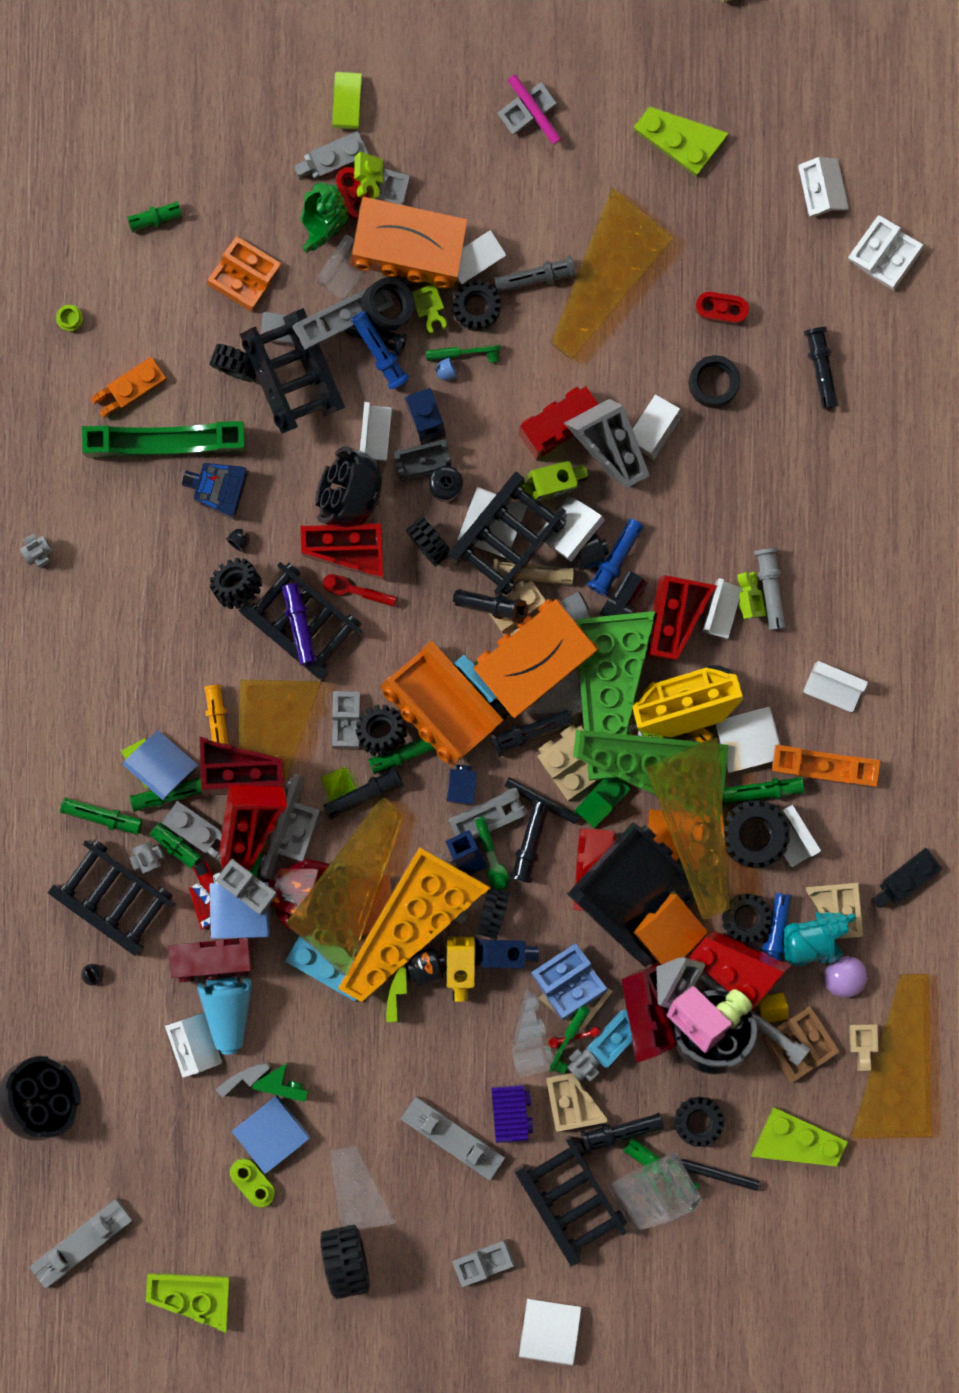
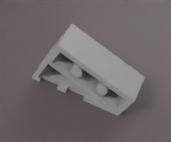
M608 399L564 423L613 481L628 488L650 476L623 405Z

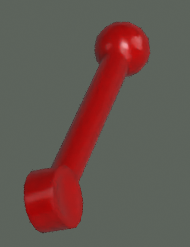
M593 1027L590 1031L576 1034L574 1039H570L569 1042L590 1036L597 1038L600 1036V1029ZM557 1037L550 1038L548 1040L549 1047H558L559 1044L563 1043L565 1037L559 1039Z

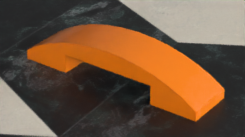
M775 745L771 771L813 779L877 787L880 760Z

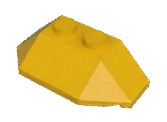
M703 668L654 683L632 708L639 731L671 738L723 722L741 703L743 695L737 675Z

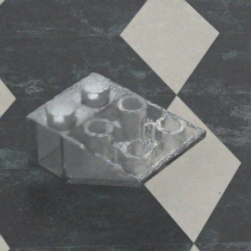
M528 987L523 990L511 1043V1052L518 1078L550 1070L549 1063L554 1062L549 1044L544 1046L542 1037L547 1035L543 1019H537L535 1010L540 1009L536 993H530Z
M676 1152L607 1183L608 1189L632 1232L667 1223L694 1211L702 1200Z

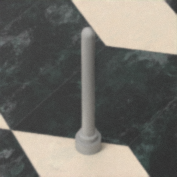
M704 974L701 976V984L709 990L728 992L709 975ZM753 1010L750 1011L756 1020L757 1028L787 1051L786 1054L790 1057L789 1060L798 1066L811 1049L804 1043L792 1042Z

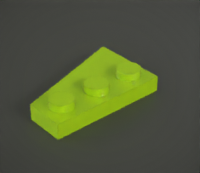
M650 106L633 128L636 133L695 177L701 172L729 134Z
M772 1107L751 1153V1157L837 1167L848 1142Z
M148 1273L146 1302L173 1313H179L192 1318L194 1321L210 1325L226 1333L230 1276Z

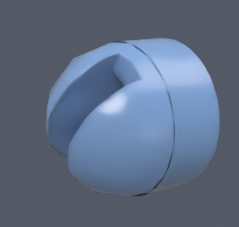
M450 358L438 363L436 373L439 379L448 381L457 378L455 367Z

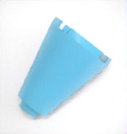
M222 977L220 979L206 980L207 986L204 987L199 983L198 994L215 1048L221 1050L222 1054L237 1053L238 1049L243 1047L252 990L251 980L244 978V983L237 982V977Z

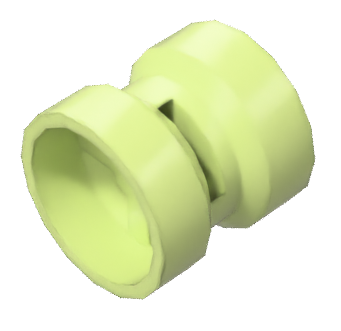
M733 989L727 994L726 1001L719 1003L716 1008L732 1022L730 1028H735L740 1022L741 1015H747L752 1009V1004L744 994Z

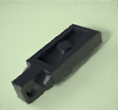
M924 848L883 879V882L879 885L882 891L873 897L872 900L878 908H881L889 901L895 905L940 872L942 867L928 849Z

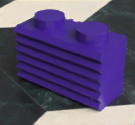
M524 1084L491 1087L496 1143L529 1140L528 1134L533 1133L532 1117H527L526 1107L531 1106L530 1090H524Z

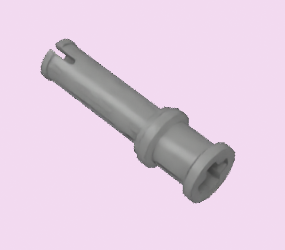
M778 548L754 551L755 556L758 557L760 570L757 575L759 580L763 582L769 630L786 628L778 577L781 574L776 559Z

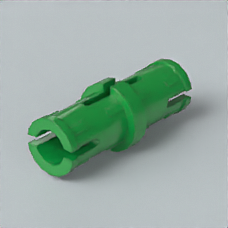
M178 201L158 208L152 206L149 207L150 210L127 216L132 233L154 225L157 228L161 226V223L183 218Z
M161 822L149 834L150 837L167 849V853L170 856L174 855L189 869H192L202 857L184 843V838L181 836L177 837L162 825Z

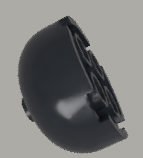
M343 446L335 452L337 458L331 467L326 465L316 493L315 506L320 507V514L317 516L319 522L326 525L352 527L364 523L375 510L380 500L382 477L377 463L371 456L357 449ZM332 483L341 486L336 489L330 488Z
M710 990L704 991L703 995L716 1007L719 1003L726 1001L728 992ZM750 1011L747 1015H741L738 1025L725 1031V1036L706 1053L689 1037L683 1043L681 1029L676 1024L674 1026L676 1048L682 1059L695 1070L712 1075L729 1073L739 1068L749 1058L757 1037L756 1020Z
M35 1056L14 1065L3 1076L0 1082V1117L6 1127L15 1135L26 1140L42 1141L61 1135L74 1124L78 1105L81 1104V1096L74 1075L65 1065L61 1066L54 1060L48 1059V1056Z

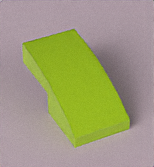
M335 72L332 128L359 129L362 73Z
M406 966L399 968L392 982L387 1001L386 1022L398 1021L397 994H407Z

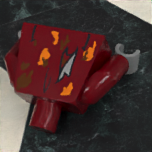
M305 859L291 865L290 868L280 869L276 881L265 880V882H268V886L278 893L270 906L276 908V916L286 928L304 937L307 935L311 936L315 944H323L315 940L314 934L317 931H321L327 935V932L323 928L313 929L311 925L316 926L330 877L336 882L344 879L343 876L335 875L334 870H345L346 868L341 863H336L331 867L325 862Z

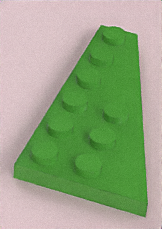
M655 611L575 619L576 623L590 640L594 641L600 648L599 651L579 666L584 730L627 735L633 711L632 706L635 702L656 615ZM587 764L589 781L617 778Z
M576 730L573 757L703 819L720 825L729 745Z

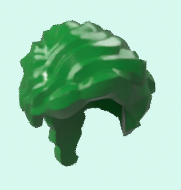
M325 182L314 184L312 191L304 195V206L300 220L308 231L309 239L302 246L306 254L323 246L327 240L337 235L342 226L347 222V207L344 198L337 189V185H329Z

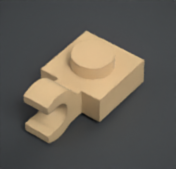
M877 1024L849 1025L850 1052H858V1071H871L870 1052H878Z

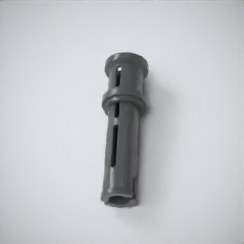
M569 255L564 260L552 263L545 261L541 267L494 277L497 292L500 294L546 281L547 284H554L556 280L568 277L575 279L576 273L572 257Z

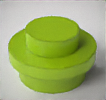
M65 305L58 310L56 322L62 330L72 332L82 325L83 315L78 307Z

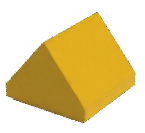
M784 992L767 995L758 1005L760 1016L768 1023L788 1019V1005Z

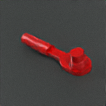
M329 574L323 579V587L327 592L336 595H345L349 592L362 596L364 599L395 607L397 601L395 596L350 585L345 577L335 574Z

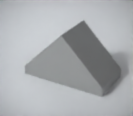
M681 957L656 966L658 1004L662 1007L670 1008L675 999L696 984L705 964Z

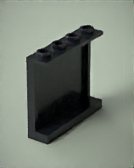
M632 822L567 895L634 959L646 968L652 959L647 955L649 951L634 935V931L648 913L655 914L670 894H677L688 908L701 894L708 899L711 895L704 889L707 884L696 874L691 877L687 873L690 868L680 858L675 861L671 857L674 852L661 841L658 844L654 840L657 835L646 825L641 828Z

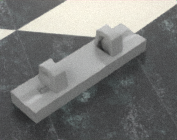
M366 289L295 323L292 327L304 349L306 350L355 326L351 322V318L362 312L361 301ZM380 290L375 295V305L380 313L395 305L387 290ZM321 320H323V322H324V324L326 325L328 331L325 330V328H324V326H323Z
M415 1096L400 1118L403 1122L488 1180H491L505 1159L503 1155L417 1096ZM473 1145H474V1148H473L472 1152L467 1156V1154L469 1153V1151L471 1150V1148H472Z
M116 1198L29 1268L46 1289L129 1224L133 1218ZM59 1252L63 1255V1257L66 1259L68 1263H64L60 1259Z

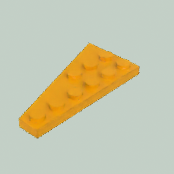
M419 846L338 989L360 1002L365 1000L415 953L420 951L459 914L472 905L477 898L489 890L490 886Z

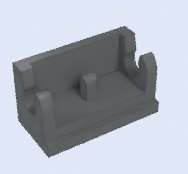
M446 439L393 452L400 482L431 475L435 469L441 466H451Z

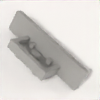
M294 774L293 779L290 778L285 790L287 794V808L278 817L279 821L276 830L274 829L270 833L268 839L270 847L267 855L263 856L259 866L261 877L272 879L280 854L299 861L307 858L322 811L298 803L306 777Z

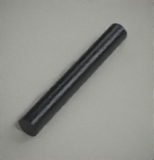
M510 777L504 785L508 789L517 788L521 796L532 802L533 800H538L550 804L548 808L550 812L574 825L580 816Z
M682 1158L679 1163V1168L684 1171L757 1191L759 1187V1180Z

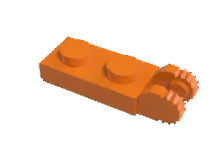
M149 357L108 384L107 388L93 395L90 400L95 405L113 394L117 401L104 407L100 412L102 418H106L120 408L124 409L167 379L153 358Z

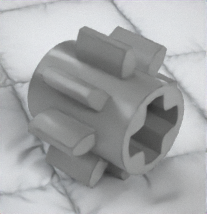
M33 533L23 539L25 546L20 548V551L29 566L36 563L41 568L51 562L48 556L53 553V550L44 536L37 538Z
M149 841L132 849L135 856L129 859L134 870L140 868L142 874L161 867L159 859L164 858L160 845L153 847L152 842Z
M577 1049L568 1057L572 1063L567 1067L580 1082L585 1078L591 1082L599 1074L596 1067L601 1063L588 1049L583 1053Z

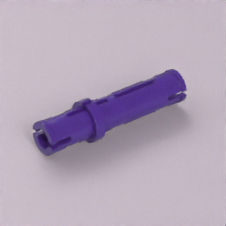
M288 584L282 587L287 607L285 611L286 617H289L299 664L300 666L310 665L317 662L306 620L307 608L303 606L299 584Z

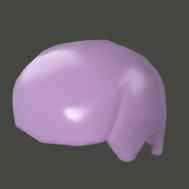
M844 956L828 964L823 978L826 988L833 996L850 998L864 990L868 975L866 967L859 959Z

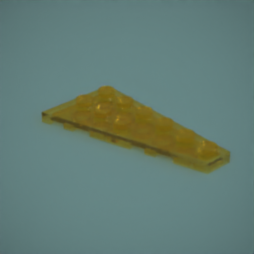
M240 679L239 748L281 758L284 763L286 782L321 681Z
M381 798L286 922L342 975H348L404 817L386 798Z

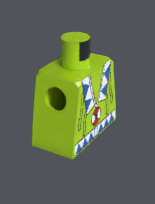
M570 461L531 470L524 477L525 484L523 486L529 495L538 502H543L571 493L577 487V483L588 480V474L584 465L572 468Z

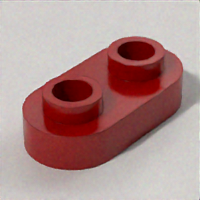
M347 167L338 172L336 185L341 196L344 198L348 216L358 220L359 211H356L353 206L361 204L362 197L360 198L357 195V189L361 185V181L354 179L355 168ZM352 180L354 184L351 187H347L344 185V181ZM368 191L363 197L370 198Z
M707 291L697 298L695 310L701 318L706 320L739 324L747 317L749 306L747 301L740 296ZM711 303L713 309L711 311L705 310L704 304ZM730 308H738L739 314L732 315L730 313Z

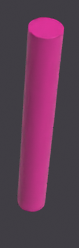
M516 74L511 76L507 80L552 145L557 144L561 137Z

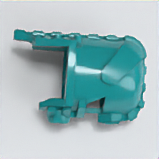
M816 912V920L790 923L784 928L785 960L792 964V966H805L813 961L824 964L839 960L843 953L839 945L834 943V940L849 932L848 924L856 920L855 914L845 916L841 913Z

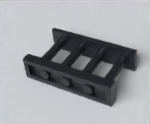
M304 308L283 317L285 325L259 334L255 326L240 334L242 347L248 353L272 410L274 423L280 429L281 434L297 428L296 419L310 413L322 410L325 417L345 408L319 344L305 350L292 327L295 323L307 318ZM290 335L295 350L269 359L264 344ZM300 360L306 375L280 385L275 369ZM311 385L316 400L291 410L285 394Z
M516 471L448 553L449 559L457 566L461 561L464 563L467 561L498 585L494 590L496 597L503 594L507 596L516 585L514 580L552 533L554 531L559 533L567 523L565 519L567 516L566 510L561 508L555 515L524 491V477ZM512 499L515 501L517 499L549 523L539 536L508 512L506 506ZM495 519L497 521L502 520L532 544L523 556H520L491 533L492 529L489 527ZM478 540L488 543L515 565L506 577L502 576L474 553L473 546Z
M279 562L277 567L283 574L257 604L253 603L251 607L243 604L238 611L299 662L294 639L290 641L283 635L286 632L285 628L290 623L286 613L284 612L277 622L274 620L271 624L263 618L266 614L264 611L280 594L282 587L291 580L298 583L303 589L301 592L303 606L313 597L324 607L308 625L311 638L332 614L344 623V626L318 656L315 655L317 662L310 665H302L322 682L328 675V672L325 670L326 662L352 632L359 637L363 634V631L359 628L362 624L351 614L345 617L298 576L301 572L288 562L285 566Z
M94 839L93 842L85 840L82 845L90 851L66 884L62 883L61 886L53 884L47 893L129 953L138 956L144 948L140 944L142 940L140 938L164 904L170 908L176 904L171 900L173 894L161 886L157 890L106 853L108 848L98 840ZM100 857L112 866L90 897L81 902L74 897L76 893L74 890L97 858ZM121 872L134 882L111 914L102 917L96 912L98 909L96 906ZM144 888L155 896V899L132 931L128 930L127 933H124L117 928L120 924L118 921L141 889Z
M569 1136L565 1138L569 1146L566 1150L533 1170L532 1168L526 1170L525 1166L521 1165L514 1169V1172L569 1265L572 1267L580 1262L578 1254L581 1253L580 1249L615 1228H618L623 1236L627 1233L624 1226L628 1223L620 1210L616 1212L613 1210L583 1160L582 1155L585 1154V1151L578 1139L573 1142ZM576 1157L583 1171L548 1193L546 1191L540 1193L535 1185L539 1182L538 1179ZM589 1180L597 1195L566 1214L554 1217L549 1208L553 1206L552 1202ZM604 1204L611 1218L576 1240L574 1238L568 1240L563 1232L567 1229L566 1226Z

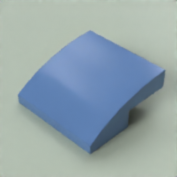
M159 730L138 747L122 764L162 800L175 791L179 784L199 766Z
M210 884L211 938L270 937L269 907L261 916L220 884Z
M576 943L531 972L539 988L562 1021L577 1013L581 1005L586 1007L607 993L606 986L591 968L590 961Z
M278 1095L232 1130V1133L265 1174L311 1138Z

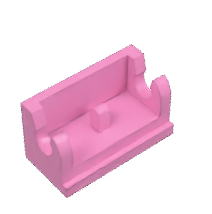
M694 986L672 1002L667 1014L704 1053L717 1044L725 1036L724 1032L732 1025V1022Z

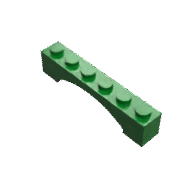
M243 421L178 427L81 426L82 453L86 458L246 453V426Z

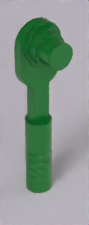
M501 344L459 349V346L426 350L427 361L456 358L464 353L485 352L489 363L498 362L499 351L502 348Z
M480 817L475 820L484 851L487 853L490 862L488 877L493 888L503 890L509 884V877L505 866L497 861L494 852L495 847L485 817Z
M581 1005L564 1033L566 1037L547 1068L549 1072L558 1071L561 1074L565 1073L568 1064L564 1063L560 1056L569 1040L574 1039L590 1010L587 1007Z

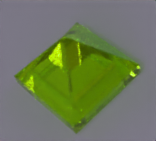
M346 767L321 776L330 801L355 789Z

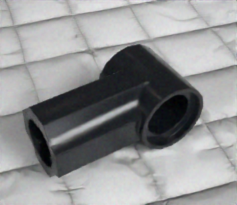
M628 571L614 595L611 594L599 614L602 616L631 614L635 602L643 593L648 582L639 575Z

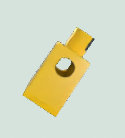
M447 936V988H452V1000L456 1002L468 1001L469 988H474V937ZM463 970L465 971V973L459 975L456 973V971Z

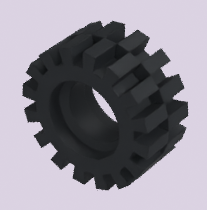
M471 280L468 281V284L461 285L460 290L456 291L455 298L453 299V313L456 320L460 322L462 327L466 326L471 331L473 329L482 331L483 328H490V325L492 323L495 324L500 315V295L497 294L495 287L492 288L488 282L482 283V280H477V282H472ZM480 296L486 300L487 309L483 314L473 315L467 310L466 304L471 297Z
M225 344L216 345L209 363L210 366L234 378H240L248 382L255 381L257 375L247 352Z
M420 517L405 530L415 545L435 567L448 558V553L451 551L450 548L424 517Z
M235 558L234 563L230 559L227 561L228 565L226 566L223 564L219 565L221 570H215L213 572L215 577L210 578L211 584L209 585L211 591L223 607L227 606L228 609H233L234 606L236 609H239L242 603L245 606L249 605L248 600L254 601L256 599L254 594H260L261 592L259 587H262V579L252 563L244 558L242 561L240 558ZM241 580L237 585L231 587L235 582Z
M375 705V711H371L368 708L366 709L368 715L361 714L359 716L362 722H356L358 729H355L364 750L367 753L370 752L371 756L374 757L378 753L379 757L382 758L385 752H387L388 756L393 755L391 750L395 749L398 752L401 749L399 743L405 744L404 737H407V728L400 713H397L395 708L391 707L389 709L388 705H383V708L380 709L379 705ZM382 724L391 726V731L385 737L374 738L372 736V731L377 726Z
M490 887L486 895L476 934L497 940L507 907L509 892Z
M738 894L734 896L723 907V915H721L723 928L729 936L738 941L754 942L761 939L768 932L769 925L772 922V914L769 911L768 904L761 897L754 894ZM744 907L753 909L757 915L754 926L747 929L740 927L736 921L738 911Z
M691 1097L686 1102L680 1104V1108L675 1112L674 1123L676 1132L684 1142L694 1147H707L706 1145H712L717 1138H720L721 1131L724 1130V1116L714 1102L707 1098ZM698 1111L706 1113L710 1120L708 1128L703 1132H694L689 1126L690 1116Z

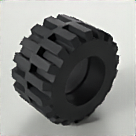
M746 801L736 805L735 808L727 813L722 823L721 837L723 848H725L728 856L740 865L750 868L770 866V864L777 862L782 854H785L786 847L790 842V827L787 824L785 815L780 812L781 810L768 802ZM751 818H759L769 825L771 839L766 847L760 850H750L742 844L739 832L745 821Z
M354 1224L322 1231L320 1237L322 1259L332 1296L335 1299H341L368 1293L370 1278L359 1229Z

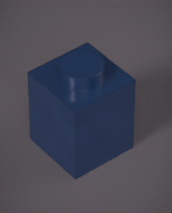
M456 765V769H450L447 802L474 804L477 772L472 771V766Z
M470 830L445 841L458 869L472 875L488 867Z

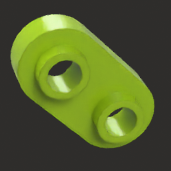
M240 1158L236 1160L230 1169L232 1181L254 1206L265 1207L269 1205L275 1197L273 1184L251 1159ZM240 1168L248 1170L247 1177L243 1178L239 1175L238 1171ZM258 1189L265 1190L266 1196L264 1198L257 1197L256 1191Z

